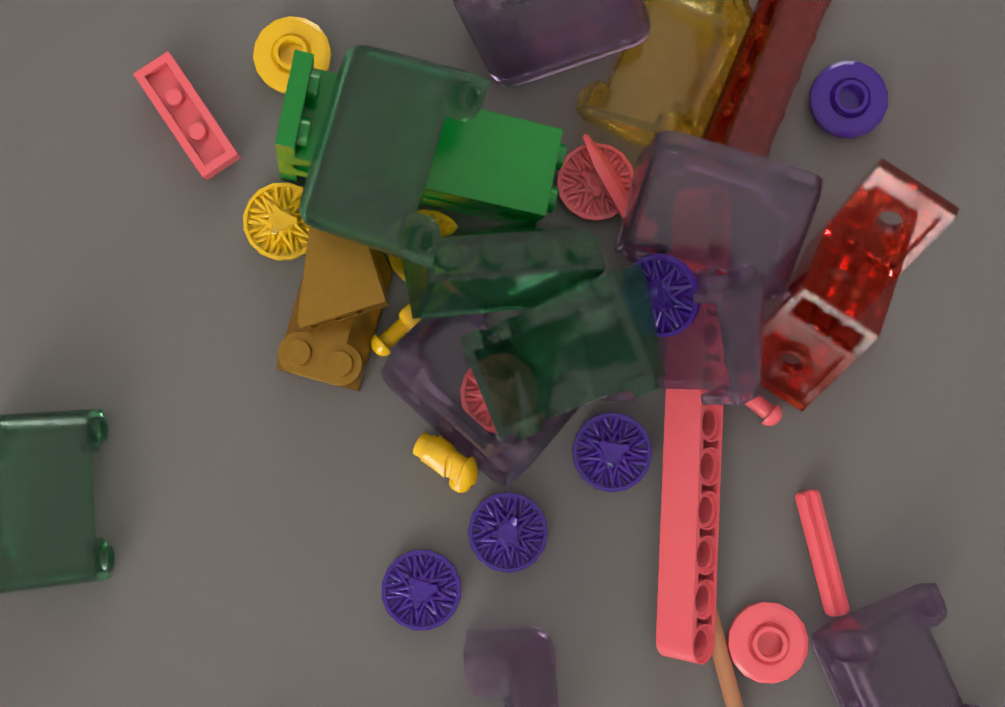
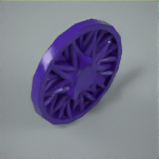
M840 61L829 65L815 78L809 91V109L814 121L824 132L837 138L855 139L868 134L882 121L888 108V91L883 78L872 67L859 61Z
M655 253L638 259L627 269L621 284V300L626 314L636 327L649 335L669 337L680 334L695 321L701 308V290L696 276L686 263L672 255Z
M611 412L596 415L583 424L575 435L572 454L574 466L583 480L595 489L617 492L627 490L641 481L649 470L652 448L650 438L641 424L630 416Z
M509 491L493 494L478 505L471 516L468 535L470 547L479 561L492 570L509 573L524 570L537 561L545 549L548 529L546 518L534 501L525 495Z
M430 549L412 550L400 555L388 567L382 581V600L387 613L399 625L411 630H431L443 625L455 613L461 599V580L455 566L444 555Z

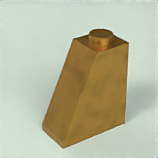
M343 197L332 199L321 205L322 210L311 213L297 317L299 327L307 332L390 306L360 207L355 200L347 202V199Z

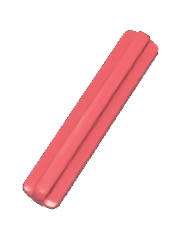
M815 489L801 491L795 495V500L824 612L830 617L845 615L849 613L850 606L821 494Z

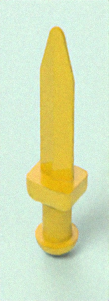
M494 243L467 263L417 309L410 303L403 307L399 312V319L378 337L375 334L371 339L373 352L379 356L390 355L391 351L389 349L409 331L416 332L422 328L426 321L421 315L468 275L497 244Z

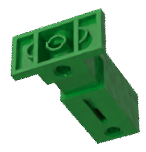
M299 50L294 51L275 140L281 180L297 183L298 176L331 183L332 174L335 173L383 184L381 195L528 229L546 217L547 212H553L558 195V187L552 186L555 170L562 168L566 154V144L561 143L563 129L406 90L402 102L349 89L351 77L314 68V54Z

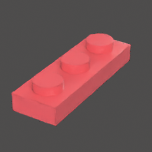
M169 51L133 74L202 178L208 181L242 158Z

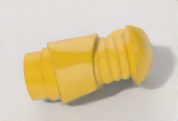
M423 432L419 436L413 448V455L419 457L423 463L443 478L449 477V486L455 492L464 493L470 490L471 486L476 483L479 474L476 459L473 456L470 458L464 457L463 454L456 451L455 446L441 435L437 437Z

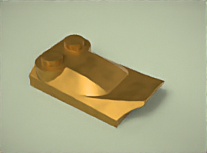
M370 239L386 293H388L394 271L382 253L380 242ZM301 281L285 338L282 339L278 347L276 369L360 392L372 350L371 339L374 334L376 335L383 308L307 332L299 327L297 321L302 287Z

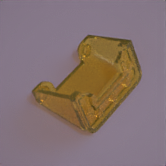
M633 0L639 15L607 83L594 80L583 88L578 99L577 113L586 122L667 159L685 165L690 164L702 145L751 37L754 15L748 0Z

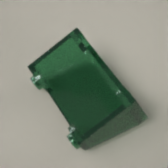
M363 44L352 46L345 53L341 61L300 199L299 210L301 218L307 225L322 232L432 268L440 242L439 226L433 218L417 212L445 118L458 121L473 119L483 105L490 80L470 71L380 47Z
M641 264L611 271L591 280L592 282L581 286V288L522 314L500 321L490 328L480 329L459 338L499 438L515 432L519 440L532 436L544 430L541 424L542 421L620 391L626 392L631 390L633 397L636 398L660 388L658 379L665 376L666 372L648 283Z
M102 409L0 414V594L100 582L111 578L110 572L113 571L115 566L114 549L112 546L107 545L104 538H96L91 452L98 451L102 442H106L108 438V424L106 418L102 416Z

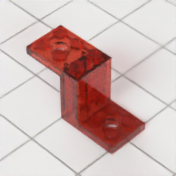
M882 158L806 246L781 304L735 355L731 366L740 372L744 371L754 381L803 412L880 337L899 275L957 217L959 207ZM885 211H893L902 217L903 222L890 225L883 222L879 214ZM792 354L798 357L802 363H789L782 355Z

